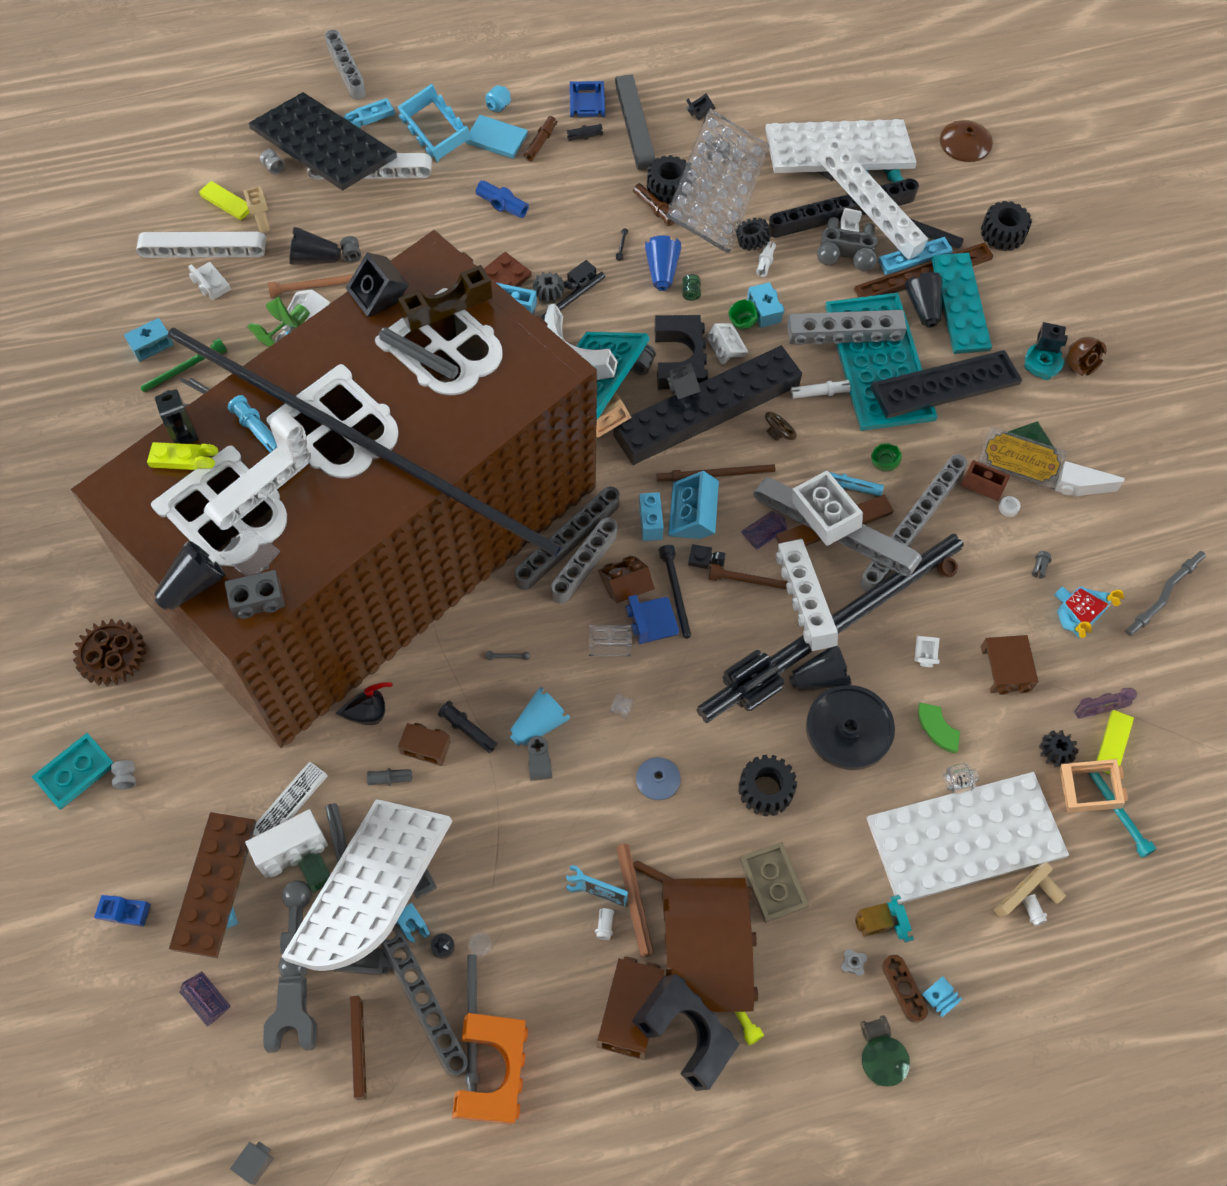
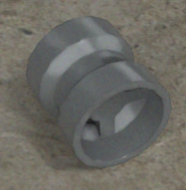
M354 236L344 237L340 241L343 259L349 263L359 261L362 256L358 239Z

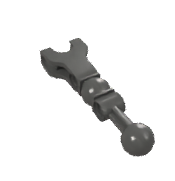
M295 880L289 882L282 892L283 903L289 908L288 932H282L280 937V953L282 955L303 922V908L310 903L312 897L311 888L304 881ZM281 957L278 968L282 977H279L277 1007L264 1024V1048L267 1053L277 1052L281 1048L283 1035L289 1030L296 1029L299 1035L300 1046L306 1051L313 1050L316 1047L317 1023L313 1017L308 1015L306 1008L307 978L304 976L307 974L308 968L287 962Z

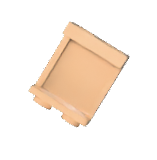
M617 392L614 393L597 419V438L632 418Z

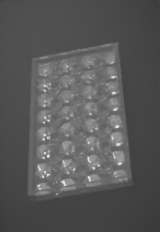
M710 108L705 116L666 217L722 251L729 253L735 242L737 226L741 225L769 149V144Z

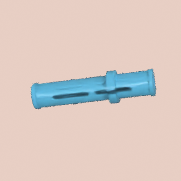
M829 472L843 489L847 488L878 497L882 495L883 484L848 477L844 473L839 475Z

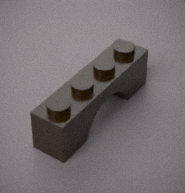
M482 265L461 272L456 283L440 294L426 295L417 290L398 298L401 316L410 332L493 298L491 280Z

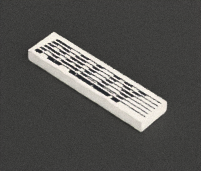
M309 761L256 822L253 835L257 836L291 819L328 777L327 774Z

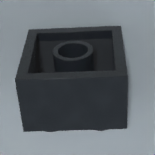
M367 252L346 289L368 317H371L398 303V298L403 296L409 284L388 257Z

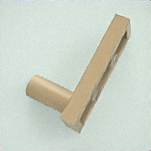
M261 186L243 190L249 212L254 214L259 232L269 231L270 227L265 213L268 207Z
M1046 862L1037 865L993 911L998 917L1008 915L1037 885L1041 887L1055 904L1062 901L1066 894L1048 876L1053 868Z

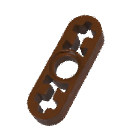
M899 955L888 956L882 964L883 972L906 1018L913 1023H919L927 1017L928 1007L903 958ZM891 961L894 964H899L897 968L899 976L902 973L905 975V977L899 978L896 982L894 980L898 976L894 969L890 970L888 967ZM901 982H906L910 985L911 993L909 995H904L899 991V984ZM914 995L916 999H914L912 1002L916 1008H921L922 1011L919 1013L920 1017H918L917 1014L912 1015L911 1010L913 1009V1005L911 1001L907 1004L905 1002V1000H909Z

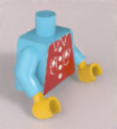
M1062 586L1054 595L1063 602L1057 610L1063 629L1073 632L1078 638H1085L1086 632L1092 633L1091 625L1106 611L1111 601L1114 606H1119L1121 604L1120 599H1124V594L1121 590H1114L1109 593L1085 589L1081 586L1073 593H1070Z

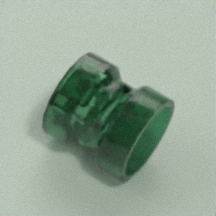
M694 274L684 276L682 280L683 298L688 301L699 299L701 297L700 277Z

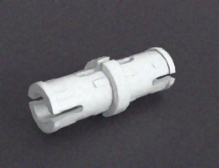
M771 241L767 242L766 246L764 245L763 252L759 255V265L756 274L759 276L760 271H762L760 277L767 276L769 266L773 262V253L776 245L772 243L770 248Z

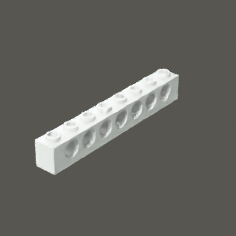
M834 137L822 144L817 160L901 253L910 260L923 252L928 238L838 139Z

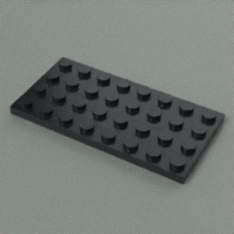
M304 92L249 122L251 130L342 191L397 158L395 150Z

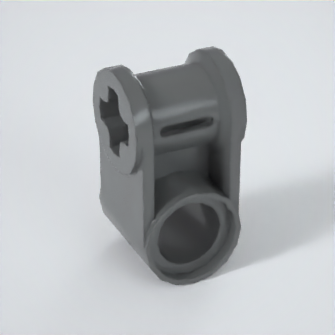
M541 736L532 737L528 742L530 781L552 779L547 741ZM536 746H540L539 752H536Z

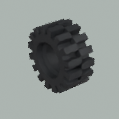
M755 217L750 221L749 218L747 222L743 221L741 222L742 225L739 224L737 226L736 235L739 246L743 250L751 251L753 248L755 251L757 247L761 249L763 248L762 245L766 246L767 242H770L771 234L765 219L759 218L757 220Z

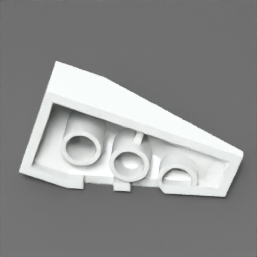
M312 289L299 291L294 295L287 310L290 314L297 304L303 305L310 312V315L305 320L307 321L328 306L330 302ZM283 326V331L277 335L275 343L286 336L287 331H293L295 327Z

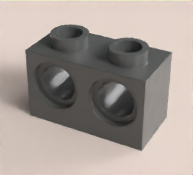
M691 363L669 371L671 376L667 378L672 394L676 393L678 399L701 392Z
M276 570L225 581L229 607L235 618H250L256 613L275 612L279 608L285 607L281 583ZM273 591L271 595L263 596L265 592ZM248 597L244 602H238L240 598Z

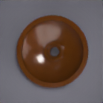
M959 120L944 127L940 136V145L947 155L956 160L976 162L982 160L990 153L993 140L989 131L981 124L970 120Z

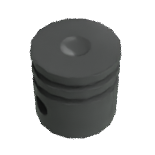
M647 344L630 371L637 375H646L656 356L655 349Z

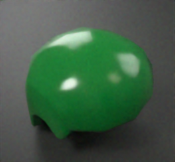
M738 300L731 305L728 311L733 326L741 330L751 328L758 319L757 308L751 300Z
M881 443L874 448L871 454L873 465L882 472L893 471L900 465L902 459L899 447L890 443Z

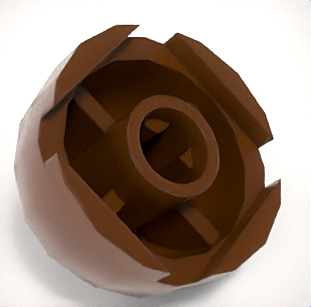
M1094 337L1080 338L1070 345L1067 362L1070 368L1080 376H1083L1085 373L1087 376L1091 375L1104 361L1101 357L1103 353L1106 355L1107 347L1102 341Z

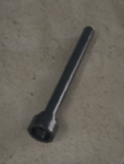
M664 545L658 549L659 556L666 563L684 638L688 639L691 637V631L673 561L676 555L673 545Z

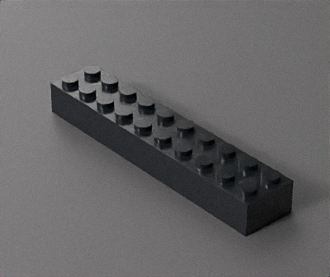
M780 345L699 383L701 392L680 399L677 398V395H673L631 415L632 418L614 428V438L632 465H635L790 391L791 387L800 386L802 372L784 347Z

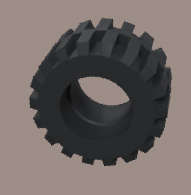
M664 155L661 158H656L648 167L647 190L661 202L670 203V205L674 204V202L680 203L681 199L685 200L690 194L692 169H690L691 166L689 163H686V160H681L678 156L672 157L673 155H669V157H666Z
M1012 201L997 202L987 210L981 226V236H984L983 240L988 242L989 246H994L997 250L1002 249V251H1006L1009 249L1011 251L1014 248H1019L1024 243L1031 227V215L1020 204H1014Z
M762 755L761 759L758 756L755 757L753 762L749 761L741 774L738 789L739 795H742L741 801L742 803H747L746 808L748 810L751 808L755 809L754 813L757 815L759 812H763V816L768 817L769 813L772 816L777 815L778 811L782 813L790 805L796 792L797 781H795V772L791 773V765L788 764L786 766L785 760L782 758L780 761L776 760L777 756L772 755L771 758H768L767 755ZM760 777H770L778 783L780 791L772 795L764 794L756 787L755 780Z

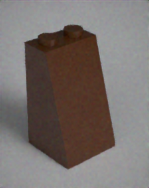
M625 956L624 959L618 958L597 1040V1048L644 1060L649 1038L640 1031L632 1022V1019L661 981L665 970L660 969L661 966L658 964L647 962L644 965L637 963L638 960Z

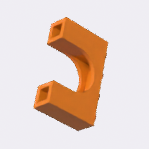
M468 1013L464 1016L461 1041L486 1044L497 1049L504 1059L506 1072L502 1084L494 1092L456 1091L452 1111L453 1119L511 1125L515 1123V1119L519 1118L520 1104L517 1103L518 1093H521L523 1087V1078H520V1070L524 1067L526 1058L525 1052H522L523 1042H526L528 1037V1028L525 1027L526 1020Z

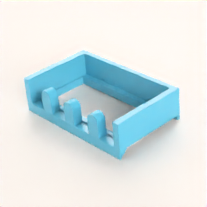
M430 84L398 106L401 113L398 116L403 124H408L407 128L412 135L416 134L418 143L421 147L425 146L427 154L431 158L434 157L437 162L467 140H473L468 127H464L461 119L455 117L452 108L446 106L441 95L438 96L433 84ZM432 102L457 131L435 147L411 118V116Z

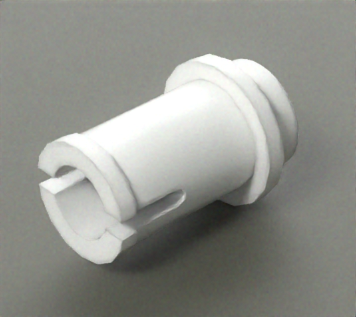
M1033 894L1025 897L1022 903L1031 918L1029 920L1030 923L1038 926L1047 922V913H1043L1036 895Z
M603 908L599 910L598 929H595L596 938L610 940V937L613 936V931L611 930L614 911Z

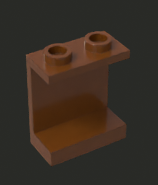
M1028 635L985 638L981 645L982 654H988L994 684L990 688V693L1005 695L1014 691H1019L1020 693L1031 692L1038 683V677Z

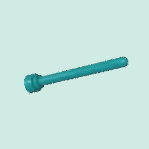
M1098 772L1088 773L1106 800H1115L1114 794ZM1124 808L1113 809L1137 843L1135 845L1137 847L1136 851L1141 858L1157 850L1152 841L1149 842L1147 838L1144 839Z

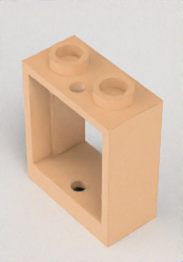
M1117 759L1061 764L1060 775L1067 813L1123 808L1125 801H1128L1127 790L1125 787L1122 788L1121 779H1124L1122 766H1118ZM1110 771L1115 800L1077 803L1072 774Z

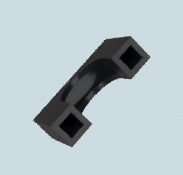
M655 315V342H679L688 346L693 352L689 359L682 362H658V390L670 389L667 379L671 377L670 370L690 363L692 364L698 384L708 380V369L704 368V365H707V353L703 354V349H706V338H702V334L705 333V323L701 322V315Z
M677 974L665 976L632 1019V1022L647 1038L661 1036L679 1012L686 1015L695 1026L697 1046L680 1074L695 1091L710 1090L740 1043L734 1038L733 1033L720 1023L717 1015L702 1003V999L691 991L682 977Z

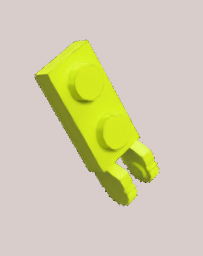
M153 442L147 463L151 468L212 469L215 465L214 459L204 456L217 455L218 448L210 444Z

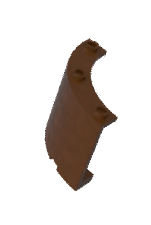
M745 877L662 879L665 954L667 956L666 976L677 974L682 977L691 991L697 994L702 999V1003L712 1012L754 1011V1002L758 1001V988L754 987L753 947L757 945L756 932H752L749 901H751L752 893L751 886L747 887Z

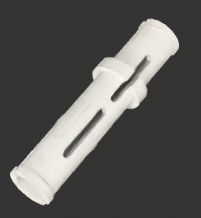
M849 380L839 382L827 381L822 384L791 387V398L796 399L820 395L833 396V394L849 393L850 385L848 384L850 382Z

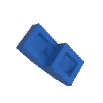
M101 895L94 918L144 927L151 904L147 901L127 900L119 896Z

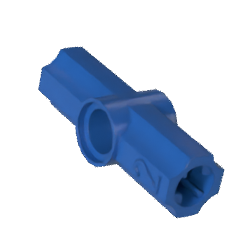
M481 180L475 190L476 195L491 202V205L497 211L506 210L519 218L525 217L529 204L515 197L508 188L502 187L500 189L485 180Z

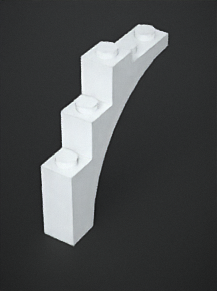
M556 304L548 305L544 321L548 323L547 327L565 341L562 331L564 316ZM566 342L597 369V380L615 376L618 361L610 349H582Z

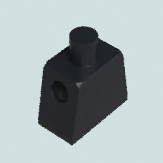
M167 390L156 396L155 402L160 417L173 443L189 444L199 440L178 390ZM181 419L184 425L182 427H175L174 423Z

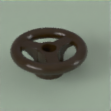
M767 412L765 414V419L770 425L767 433L773 439L779 441L781 437L788 440H795L797 438L794 428L785 419L774 412Z

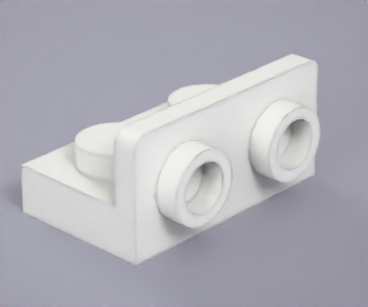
M211 262L198 269H195L192 264L188 266L191 272L189 277L194 284L198 283L204 296L208 295L212 301L231 290L228 282Z
M732 323L714 324L706 335L721 364H726L730 357H745L748 353Z

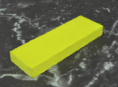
M210 181L199 191L201 197L240 221L250 213L246 201L213 181Z
M1116 710L1111 711L1096 761L1117 759L1118 766L1121 765L1134 717Z

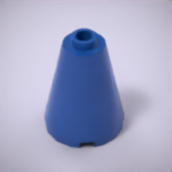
M667 235L654 236L650 238V242H645V251L653 286L659 291H665L672 286L682 249L679 239L676 238V241L670 239L671 236Z

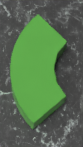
M919 703L918 717L922 729L925 730L934 744L956 754L958 752L960 731L953 729L945 722L941 707Z

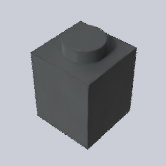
M260 1141L257 1144L249 1142L230 1170L249 1184L256 1185L274 1159L268 1154L271 1149Z

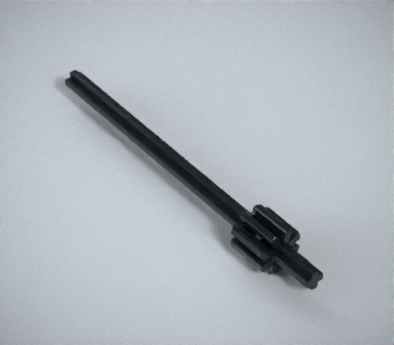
M951 534L921 555L922 560L911 576L908 577L895 572L831 615L838 634L937 567L939 562L962 550L961 547L964 546L963 541L958 539L957 534ZM804 635L771 657L765 652L762 654L760 650H754L726 669L722 678L723 683L727 687L697 706L698 709L696 711L698 715L702 717L705 723H709L735 704L741 708L744 707L747 711H752L781 691L784 679L779 674L812 652L810 644L804 640Z

